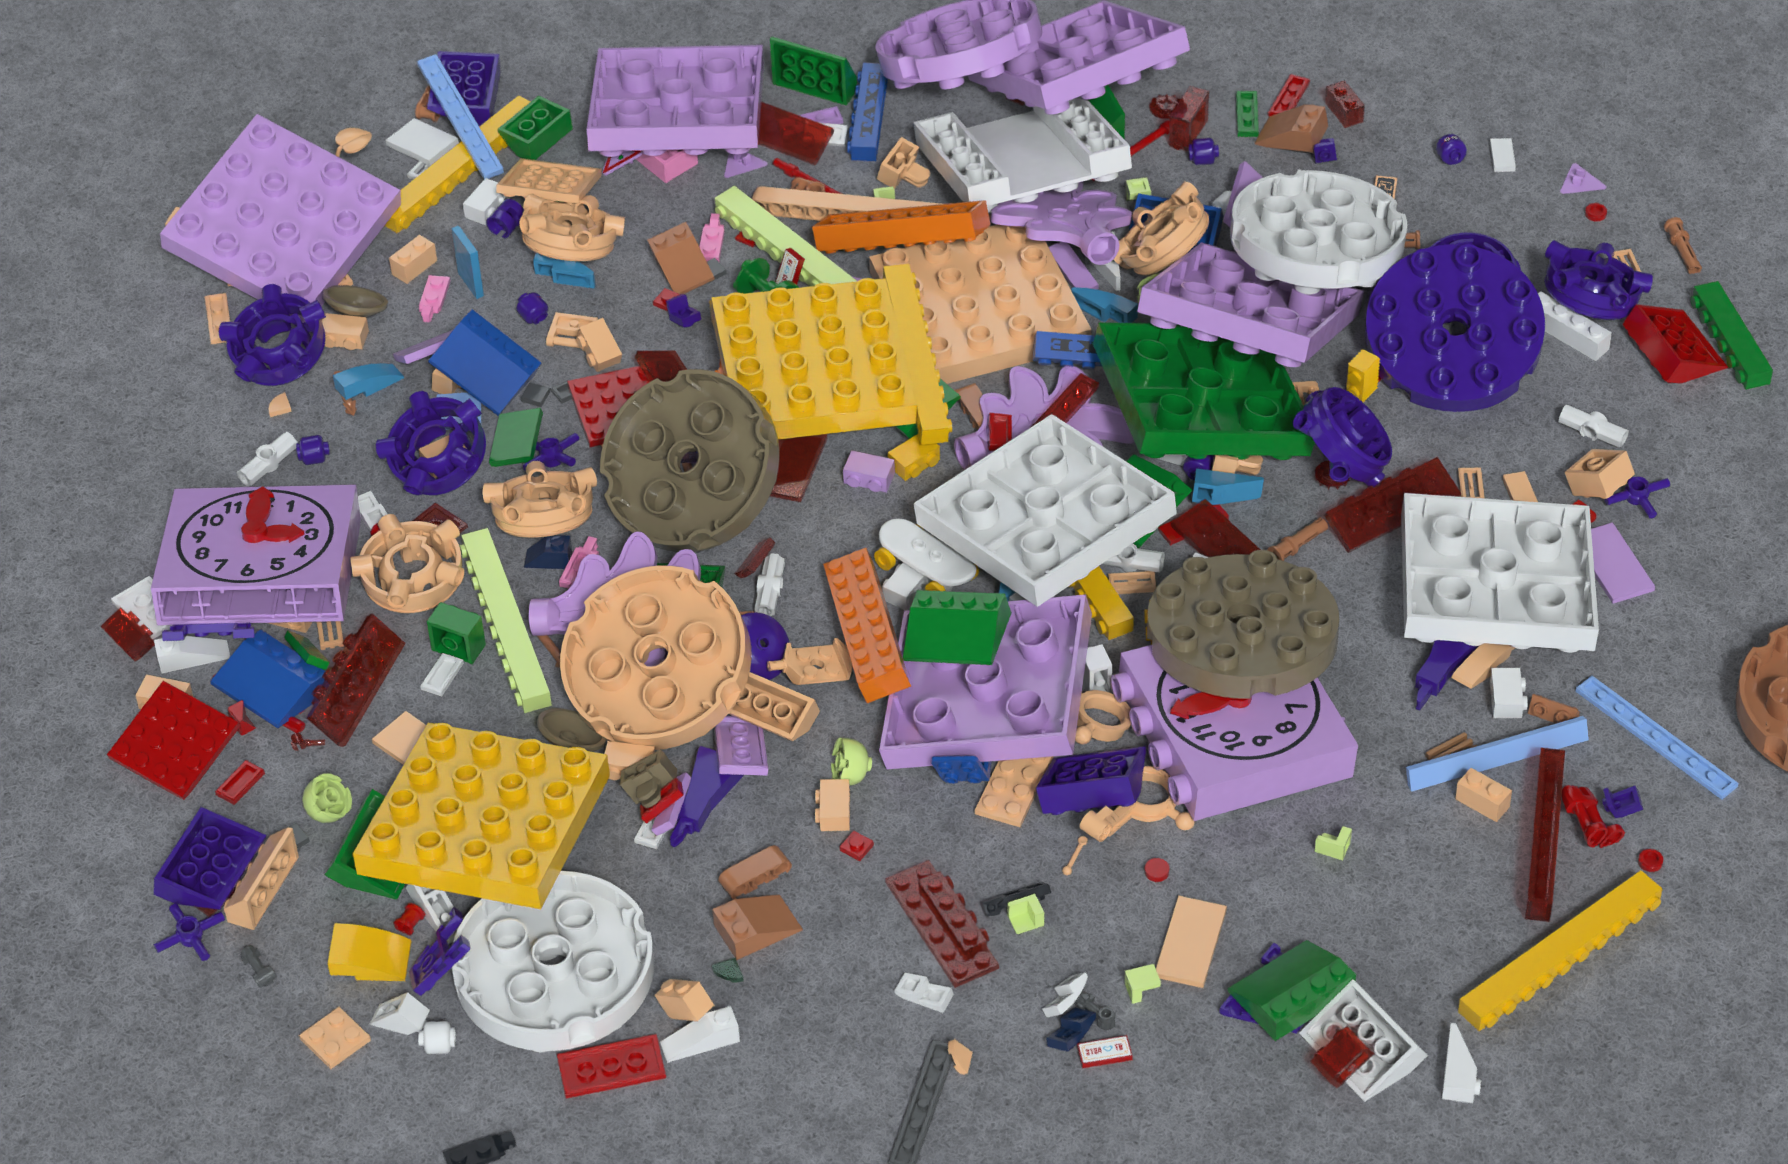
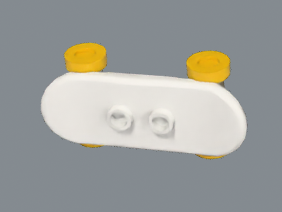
M891 519L886 521L880 528L879 540L883 547L874 553L878 566L888 571L896 565V561L904 562L923 576L933 580L925 586V590L951 591L953 586L965 584L979 575V569L976 564L911 521Z

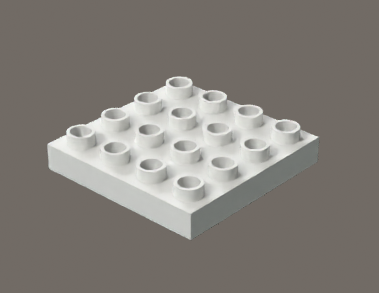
M1053 414L914 503L916 520L919 526L1037 607L1077 580L1085 578L1093 569L1111 557L1121 554L1126 547L1147 533L1155 531L1159 525L1177 514L1173 491Z
M1404 493L1401 512L1404 638H1416L1421 642L1427 643L1436 640L1459 641L1471 646H1479L1484 643L1511 645L1517 649H1528L1530 647L1558 648L1568 653L1579 650L1595 651L1599 625L1589 506Z

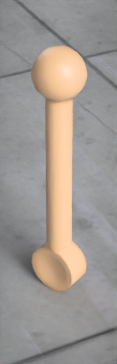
M1085 836L1078 838L1079 844L1068 865L1062 869L1064 875L1072 873L1071 868L1083 845H1086L1088 842Z

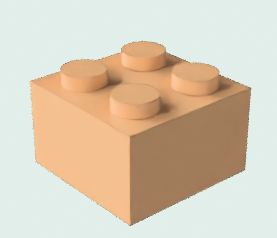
M1592 449L1565 471L1574 496H1584L1585 498L1601 497L1602 499L1611 497L1619 487L1625 485L1635 475L1627 451Z

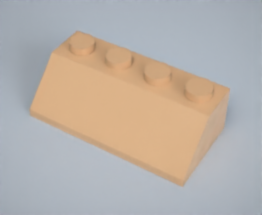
M750 672L745 688L729 714L794 741L810 730L820 710L815 699Z
M287 827L270 835L265 844L260 846L254 862L249 864L247 873L237 883L234 894L225 902L224 912L227 922L251 930L255 929L299 858L293 828Z

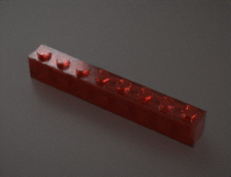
M1541 748L1525 911V919L1550 922L1565 750Z

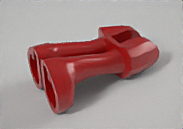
M1564 786L1561 795L1566 812L1577 816L1583 837L1589 847L1593 848L1599 845L1600 848L1619 842L1624 837L1625 831L1621 825L1613 824L1607 826L1603 822L1597 809L1598 800L1588 787Z

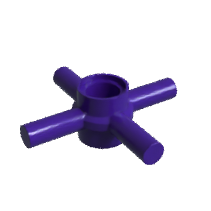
M573 433L560 442L557 438H546L541 442L537 441L535 450L539 452V455L523 464V469L526 471L527 465L532 461H540L546 467H556L562 463L571 467L574 466L576 463L575 458L564 454L563 450L579 441V436Z
M1632 476L1626 483L1625 491L1615 493L1611 497L1604 499L1606 505L1627 500L1632 505H1641L1648 517L1652 519L1656 517L1657 512L1648 500L1649 494L1670 487V481L1666 478L1648 483L1643 477Z
M172 904L169 910L177 921L176 933L153 944L156 952L159 953L181 942L186 947H193L202 961L208 960L210 954L201 942L203 931L225 921L222 912H219L198 922L193 916H185L178 904Z

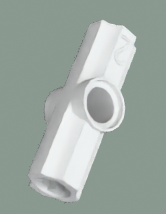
M1565 405L1559 416V423L1579 430L1581 436L1590 437L1593 441L1598 438L1620 448L1628 437L1629 430L1608 422L1607 418L1597 411L1588 414Z
M286 432L271 444L258 447L256 456L237 471L238 478L246 486H252L266 473L275 471L279 466V462L296 449V443L298 442L292 434Z
M1132 543L1121 554L1111 557L1102 564L1118 566L1126 572H1133L1138 569L1160 573L1164 567L1165 555L1164 552L1138 549Z
M771 553L765 557L762 575H759L757 580L755 612L769 616L775 615L778 597H781L780 588H783L782 575L785 559L779 556V554Z

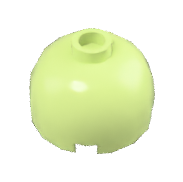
M838 738L832 752V755L836 756L835 763H831L832 778L849 779L850 786L860 783L866 776L867 771H870L872 768V758L868 757L867 749L855 739Z
M323 773L311 780L304 789L303 807L313 820L321 823H332L341 819L350 811L352 806L351 792L348 787L344 788L340 783L343 780L338 776Z

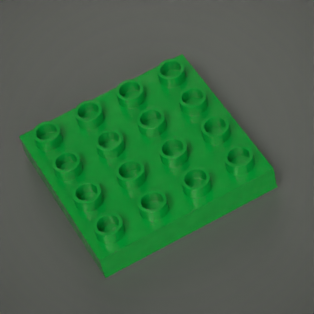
M1098 322L1093 346L1140 454L1150 458H1162L1165 454H1181L1194 459H1203L1208 455H1229L1240 460L1247 459L1251 455L1272 456L1279 460H1289L1293 456H1311L1315 444L1313 438L1300 432L1293 426L1296 414L1303 411L1304 406L1285 366L1275 361L1276 354L1260 350L1258 354L1241 353L1233 348L1234 341L1221 337L1212 342L1202 341L1191 335L1192 328L1178 324L1173 329H1164L1148 323Z

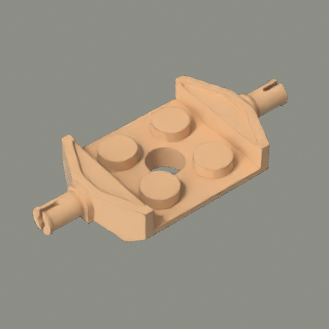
M834 638L833 645L792 649L791 643H787L783 659L767 662L768 671L782 670L783 673L787 674L791 682L796 685L850 680L853 667L847 646L838 638ZM812 665H817L821 667V669H817L815 666Z

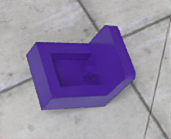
M1334 138L1322 139L1319 144H1314L1316 163L1337 160Z
M681 294L666 301L670 321L682 327H690L695 322L701 320L700 312L688 305L687 295Z
M1636 786L1614 794L1611 793L1608 787L1603 789L1605 798L1602 799L1604 808L1607 813L1611 811L1615 818H1622L1643 810L1639 790Z

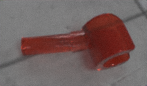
M300 733L291 735V745L295 751H298L296 744L300 745L301 750L310 746L325 745V740H304Z

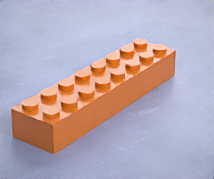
M986 200L829 214L812 226L816 249L829 254L840 249H845V252H851L863 247L864 250H872L877 248V246L893 248L897 244H904L905 247H909L923 242L924 245H930L942 240L944 243H952L956 239L973 241L990 226Z
M867 548L854 551L823 564L856 680L866 703L911 687L877 571Z

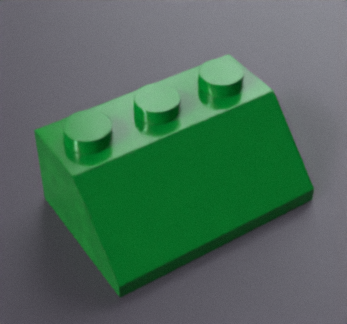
M1105 85V94L1087 100L1125 140V113L1109 85Z
M538 95L499 127L498 133L516 156L522 159L536 160L573 130L570 110Z

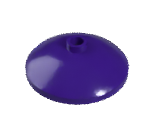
M758 612L741 615L747 626L751 642L752 660L750 672L771 680L778 676L782 670L768 671L767 662L783 659L786 644L790 643L788 635L781 624L769 615ZM760 640L765 642V647L761 646Z

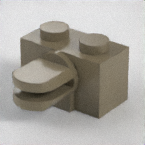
M660 749L621 771L620 785L636 804L641 802L645 808H649L661 799V789L674 778H677V768Z

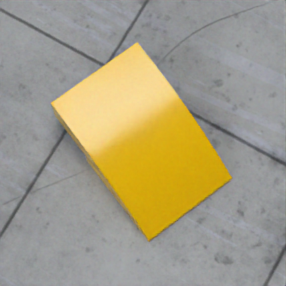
M334 923L327 963L330 975L355 976L356 980L405 981L412 940L378 928Z

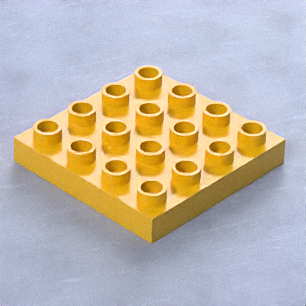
M864 278L856 282L819 283L810 287L775 288L765 292L747 294L736 292L727 296L711 297L712 320L723 374L738 382L763 404L774 423L778 439L916 424L917 403L886 278Z
M427 723L353 852L357 875L541 909L610 777L607 754L590 752L581 747H562L542 743L536 739L523 740L501 736L492 731L479 732L456 728L447 723Z

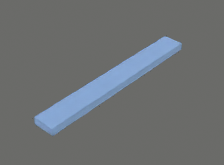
M437 54L417 61L419 69L482 177L489 179L504 173L501 163Z
M1590 676L1576 687L1575 692L1721 800L1738 787V782L1594 676Z
M1584 716L1407 766L1408 787L1412 792L1463 777L1470 768L1481 772L1588 741L1587 719Z

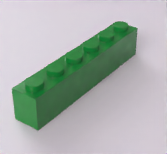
M1719 281L1694 286L1693 295L1690 298L1691 306L1693 309L1697 308L1700 321L1703 324L1706 323L1709 336L1715 338L1718 351L1726 356L1727 365L1735 371L1737 382L1739 384L1742 383L1745 390L1771 384L1772 367Z

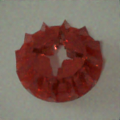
M1167 93L1164 96L1158 94L1157 98H1152L1150 103V112L1162 119L1174 118L1181 114L1183 110L1181 99L1176 98L1175 95L1168 96ZM1165 102L1168 104L1167 109L1164 106Z
M1330 460L1324 461L1316 467L1315 480L1319 481L1320 486L1326 485L1328 490L1331 487H1335L1337 490L1340 486L1346 487L1348 481H1351V477L1343 482L1334 481L1329 476Z

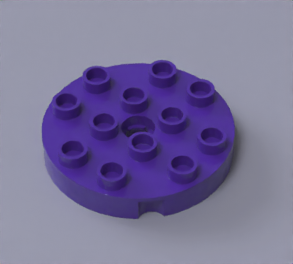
M1472 244L1432 246L1419 249L1402 258L1391 266L1376 284L1369 299L1366 313V347L1368 352L1380 358L1378 374L1390 389L1400 388L1405 390L1410 396L1411 403L1441 411L1465 412L1492 407L1511 397L1518 391L1520 380L1526 374H1533L1541 356L1545 334V315L1542 302L1528 277L1504 257ZM1449 321H1458L1467 327V331L1462 335H1450L1448 330L1443 327V324Z

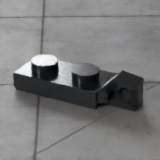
M1038 882L981 901L985 916L999 915L1001 910L1007 907L1008 902L1033 894L1036 895L1038 901L1045 899V895L1051 893L1049 884Z
M512 1132L501 1135L494 1134L443 1151V1157L446 1164H488L506 1155L505 1151L514 1148L516 1141Z

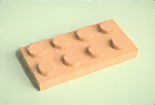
M1054 756L998 761L975 808V814L1021 827L1037 793L1036 787Z

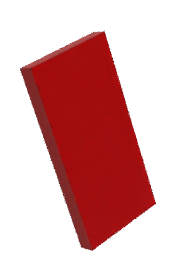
M657 1034L557 1054L566 1098L666 1078Z

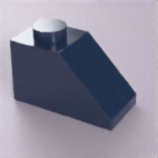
M553 535L542 538L527 549L524 568L565 569L572 556L571 537Z

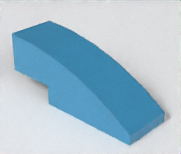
M536 253L533 259L535 274L552 276L553 283L595 289L594 272L578 261L559 260Z
M1071 288L1081 310L1102 322H1106L1111 318L1118 323H1132L1138 318V304L1125 297L1096 289Z
M379 363L344 370L333 375L335 389L345 400H348L360 393L367 397L404 379V376L393 364Z

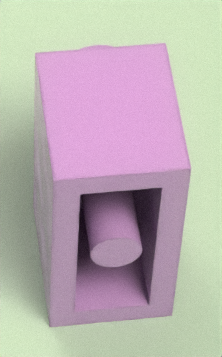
M851 451L843 469L844 484L854 488L858 486L868 488L873 492H887L895 475V461L890 458Z

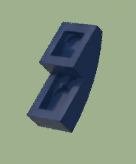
M1074 1008L1060 1018L1061 1028L1047 1037V1047L1070 1051L1088 1032L1096 1018V1012Z

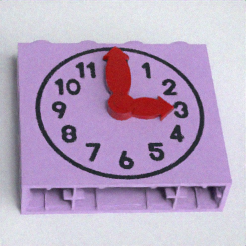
M356 485L174 489L151 585L157 625L344 621L352 576L350 557L355 556L361 522Z
M1152 645L1121 653L1119 674L1111 676V687L1114 697L1119 703L1127 701L1131 708L1129 715L1134 733L1137 736L1146 735L1150 742L1148 750L1153 767L1157 771L1165 769L1171 776L1168 778V790L1171 799L1175 805L1184 804L1193 821L1353 777L1358 744L1318 678L1296 690L1276 696L1268 692H1259L1252 695L1250 699L1229 698L1201 692L1170 676L1153 657Z

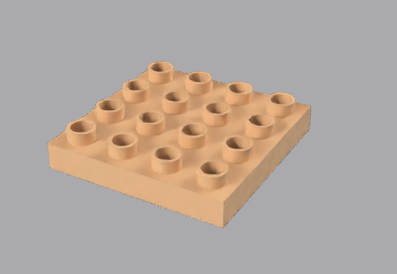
M996 224L986 228L984 233L979 234L973 241L956 239L952 243H944L943 240L936 241V243L930 245L921 243L905 248H892L885 253L869 257L872 279H883V266L909 264L911 272H915V288H919L920 301L918 302L923 304L924 317L922 318L927 320L928 333L926 334L927 337H931L932 349L930 351L935 353L936 366L934 367L939 369L940 379L946 384L1033 362L1034 335L1036 331L1091 335L1092 329L1046 241L1027 238L1025 235L1026 227Z

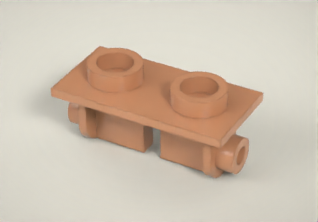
M1533 694L1528 714L1553 723H1560L1579 717L1580 711L1576 707Z

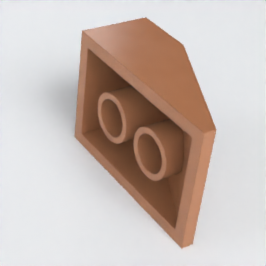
M1305 104L1270 116L1255 144L1269 148L1314 153V144L1320 143L1328 128L1325 106Z
M686 222L647 240L672 291L678 294H685L715 280Z
M780 895L734 899L712 909L714 926L736 960L803 930Z

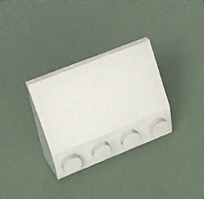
M1354 980L1299 1032L1364 1102L1411 1073L1428 1056Z

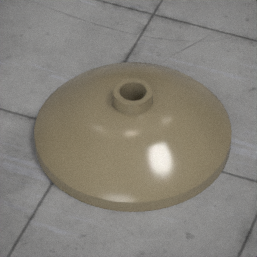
M336 285L323 290L322 297L325 302L334 310L344 315L369 317L385 310L388 304V300L380 293L362 287Z
M561 708L547 709L541 712L537 719L539 731L553 745L568 748L581 747L590 752H595L605 745L606 738L594 732L576 711Z

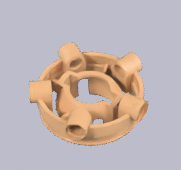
M1185 181L1171 195L1170 199L1161 203L1153 210L1145 207L1136 208L1132 214V220L1135 225L1125 237L1119 240V251L1113 260L1117 264L1124 261L1128 267L1133 268L1136 274L1146 276L1167 268L1187 254L1201 239L1209 225V215L1204 211L1203 204L1197 198V189L1191 183ZM1147 213V220L1141 223L1142 215Z
M534 194L528 195L524 201V212L520 218V229L523 233L522 239L529 249L543 256L566 261L597 260L607 256L613 250V243L617 236H623L625 217L613 216L598 209L599 202L592 195L585 196L580 200L579 204L576 203L575 205H567L565 202H549ZM584 204L588 206L589 211L585 209Z
M532 461L527 465L525 475L501 483H484L483 500L485 503H491L496 525L505 533L529 538L553 536L571 531L589 519L592 513V488L597 486V478L591 467L575 472L546 471V467L542 462ZM534 472L542 473L538 477L531 476Z
M387 514L378 522L380 531L365 543L360 555L350 557L353 577L361 578V582L370 599L382 608L397 613H419L437 607L440 602H445L456 591L464 578L461 551L456 540L460 536V532L455 523L449 519L439 526L422 521L400 523L394 514ZM400 551L401 559L405 563L421 560L426 561L427 565L422 570L412 573L410 580L399 579V572L395 570L393 555ZM441 556L446 560L451 558L454 563L443 561ZM374 567L379 568L378 576L382 590L376 587ZM430 583L431 589L423 591L424 586Z

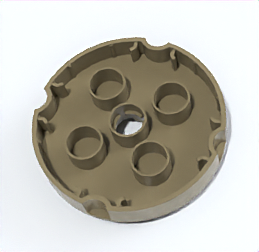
M702 369L681 370L671 381L663 382L656 378L647 383L626 401L614 417L604 439L600 459V473L607 477L609 481V487L604 496L611 511L622 525L632 533H644L650 539L653 546L672 552H679L684 549H689L693 552L711 549L729 541L748 528L765 506L777 479L779 443L774 423L766 408L751 392L738 382L713 371ZM698 451L699 458L696 465L691 470L682 472L680 462L687 452Z
M1256 550L1250 555H1222L1206 559L1202 557L1188 558L1184 561L1183 567L1171 573L1157 586L1149 601L1147 639L1152 640V655L1156 662L1179 682L1208 694L1250 699L1252 695L1259 692H1268L1274 696L1288 693L1307 685L1321 675L1330 665L1337 651L1339 610L1329 589L1317 579V574L1314 570L1278 560L1276 555L1268 550Z

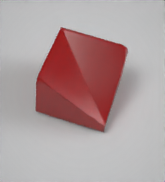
M243 700L228 707L229 717L240 724L238 729L240 735L243 736L256 729L255 725L246 715Z

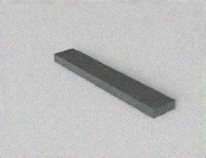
M932 1039L888 1164L917 1163L953 1061L952 1054L948 1053V1043Z

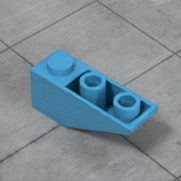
M1196 469L1192 502L1218 505L1257 499L1261 497L1264 478Z

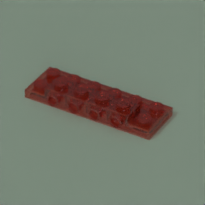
M1438 457L1412 470L1410 467L1406 468L1398 474L1399 476L1395 478L1388 477L1375 488L1370 486L1363 490L1361 495L1357 497L1352 495L1346 498L1343 504L1324 514V517L1347 553L1402 527L1401 512L1404 493L1461 496V492Z
M373 613L366 617L357 633H351L343 640L342 644L345 647L343 651L340 650L333 657L334 666L324 672L322 676L325 680L324 683L318 685L312 692V695L315 697L312 701L314 706L306 718L340 747H344L348 743L406 644Z
M927 860L885 878L887 886L954 988L999 969L998 962L987 947L989 936L983 927L978 928L974 912L965 909V900L961 893L955 894L953 882L948 875L944 877L941 871L937 872L931 862Z

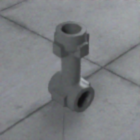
M247 946L242 949L240 953L242 956L241 960L245 965L249 963L256 972L252 977L258 984V987H266L273 983L277 976L270 965L264 968L258 959L261 956L258 949H255L253 946Z
M1082 991L1075 1000L1077 1008L1096 1012L1099 1028L1103 1030L1114 1028L1115 1012L1109 1007L1100 1008L1094 1003L1095 997L1091 993L1088 995L1085 991Z

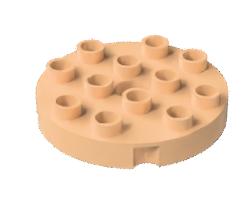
M650 566L635 569L613 578L584 601V615L579 620L570 622L566 630L560 654L561 678L565 691L585 723L598 735L612 742L655 746V750L677 747L702 737L729 714L739 700L750 673L752 660L750 636L735 603L715 581L703 583L699 581L694 570L683 567ZM658 648H665L668 655L661 664L653 667H648L644 664L649 658V652Z

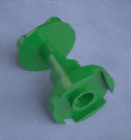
M763 258L744 261L741 265V271L733 283V288L742 294L752 293L755 290L765 292L775 288L792 289L799 288V286L790 280L782 281L779 284L775 281L768 282L770 266Z

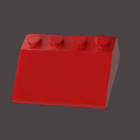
M1636 304L1622 324L1628 331V335L1639 345V349L1649 358L1650 364L1659 371L1661 378L1667 383L1682 384L1728 368L1684 310Z

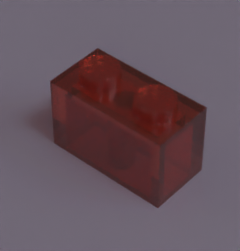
M1343 80L1326 86L1325 104L1343 127L1348 128L1363 123L1365 105L1348 83Z
M120 607L101 625V628L136 662L155 646L154 640L150 637L153 633L145 624L141 626L137 624L141 620L132 611L127 614Z
M1346 1026L1344 1029L1337 1031L1333 1039L1325 1047L1320 1048L1310 1062L1334 1087L1338 1088L1375 1053L1352 1029Z

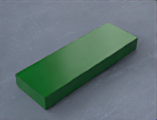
M1236 91L1238 137H1258L1257 91Z
M287 630L284 636L285 640L306 663L323 670L327 669L330 662L308 638Z

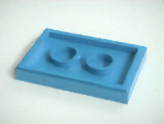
M459 226L453 227L451 229L458 274L475 298H481L484 296L478 251Z

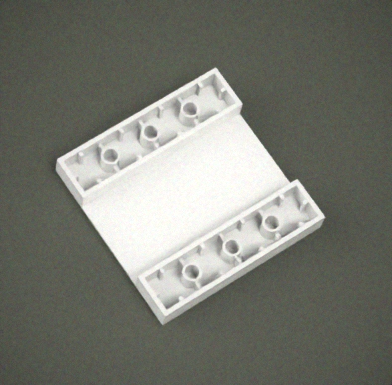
M1081 96L1069 100V109L1058 114H1046L1043 108L1035 106L1033 107L1034 111L968 128L964 126L953 112L913 122L916 145L919 146L920 150L963 202L986 200L988 213L998 206V203L1009 200L1019 203L1031 202L1038 198V193L1051 189L1057 192H1069L1078 187V182L1089 179L1100 182L1111 181L1118 177V172L1132 168L1130 145L1087 99H1082Z

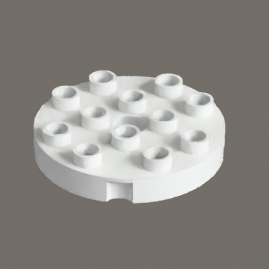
M1301 170L1297 175L1273 174L1245 187L1236 197L1233 204L1230 239L1237 254L1255 269V275L1259 279L1283 281L1294 284L1295 289L1300 293L1315 294L1321 288L1376 286L1384 273L1403 257L1407 219L1405 214L1396 211V200L1385 191L1366 181L1339 173Z
M561 871L541 909L482 898L464 917L454 938L455 942L460 935L464 936L469 940L471 947L452 967L457 995L468 1017L491 1037L505 1044L535 1052L559 1051L584 1046L619 1029L641 1006L653 980L654 953L651 932L645 929L642 910L628 894L617 886L601 878L584 873ZM557 955L566 957L564 961L555 965H546L540 962L541 960H551Z

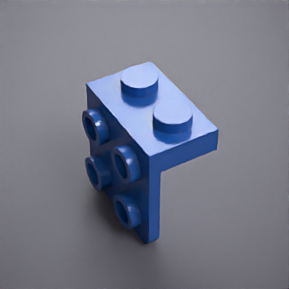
M975 756L931 758V764L946 783L955 784L958 781L980 783L981 781L990 780L992 761L980 762Z

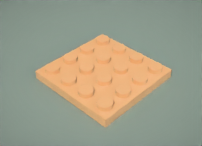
M520 158L496 186V193H502L506 197L524 196L525 199L528 195L534 194L549 202L562 201L567 205H575L580 203V200L585 197L601 178V169Z

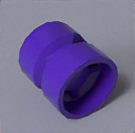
M505 199L497 207V210L487 218L488 229L495 235L501 230L505 231L501 237L506 239L520 225V218L524 212L523 207L515 200Z

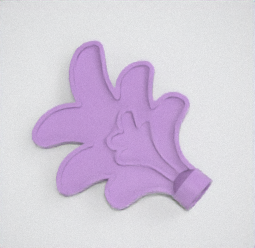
M1082 181L1078 182V187L1075 190L1069 192H1057L1054 189L1038 193V198L1031 202L1019 203L1009 200L998 203V206L991 210L990 221L998 225L1026 227L1025 235L1032 240L1061 241L1076 245L1081 248L1082 253L1092 263L1104 265L1111 262L1119 251V241L1110 230L1130 225L1132 213L1125 208L1115 206L1116 194L1104 190H1086L1081 192L1084 183Z
M1017 366L1013 367L1009 374L1010 400L999 393L982 395L979 402V408L983 416L981 427L975 433L956 438L954 449L957 460L963 470H966L994 452L989 451V413L1012 415V439L1051 414L1102 447L1103 445L1099 439L1126 444L1134 443V439L1121 409L1105 404L1090 403L1092 394L1091 383L1085 373L1078 367L1066 366L1062 368L1059 372L1057 386L1052 394L1049 395L1045 382L1036 372Z
M642 532L632 533L624 544L618 561L612 568L600 555H587L580 563L574 583L565 593L555 598L531 599L529 605V625L532 635H565L570 622L577 621L584 615V601L598 588L613 578L629 571L657 566V553L650 539ZM689 549L676 553L667 566L694 570L700 581L701 567L697 555ZM665 648L652 650L649 652V658L644 664L648 667L661 664L668 655Z

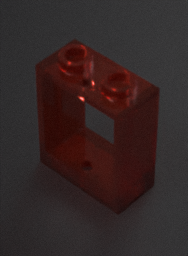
M1191 85L1188 87L1170 115L1169 146L1176 150L1189 151V144H1192V141L1199 136L1208 122L1209 91Z

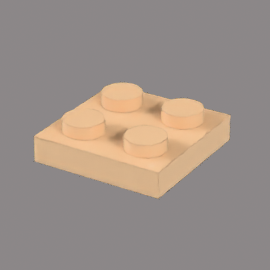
M340 1007L299 1035L300 1040L330 1069L371 1041L370 1036Z

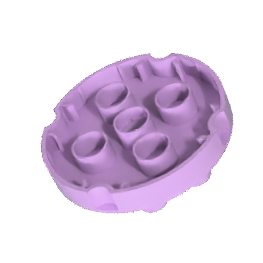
M964 0L940 6L906 19L900 23L898 28L886 31L878 39L875 47L881 71L886 78L894 81L895 88L901 89L911 87L917 83L938 81L941 89H952L964 83L963 76L980 72L982 78H990L1002 74L1005 71L1003 63L1019 55L1029 54L1039 49L1038 41L1043 31L1037 6L1032 0Z

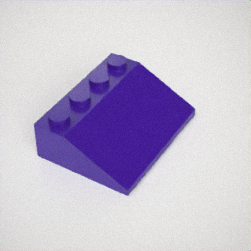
M438 51L437 56L480 127L494 113L501 74L499 54ZM430 89L427 109L447 117L432 89Z
M1145 746L1053 758L1036 787L1042 813L1059 815L1065 811L1083 812L1089 808L1102 810L1105 806L1109 808L1114 805H1120L1121 807L1133 805L1141 793L1146 755Z
M200 807L155 876L154 895L178 905L221 910L260 846L265 841L266 835Z

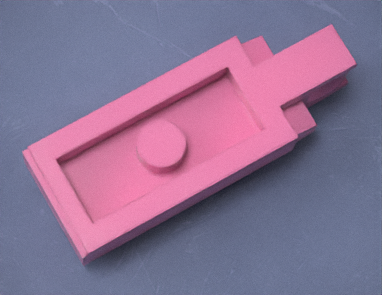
M711 213L710 224H705L702 230L699 247L706 261L713 258L718 262L720 260L725 233L724 225H720V214Z
M428 276L419 304V312H421L423 322H430L433 314L441 311L450 285V277Z
M588 536L583 547L575 548L559 580L560 587L569 589L572 586L584 557L589 554L599 555V551H596L598 548L597 538Z

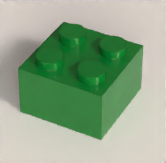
M440 602L427 620L432 651L463 659L464 662L473 664L486 646L482 617L475 612H468L454 605Z

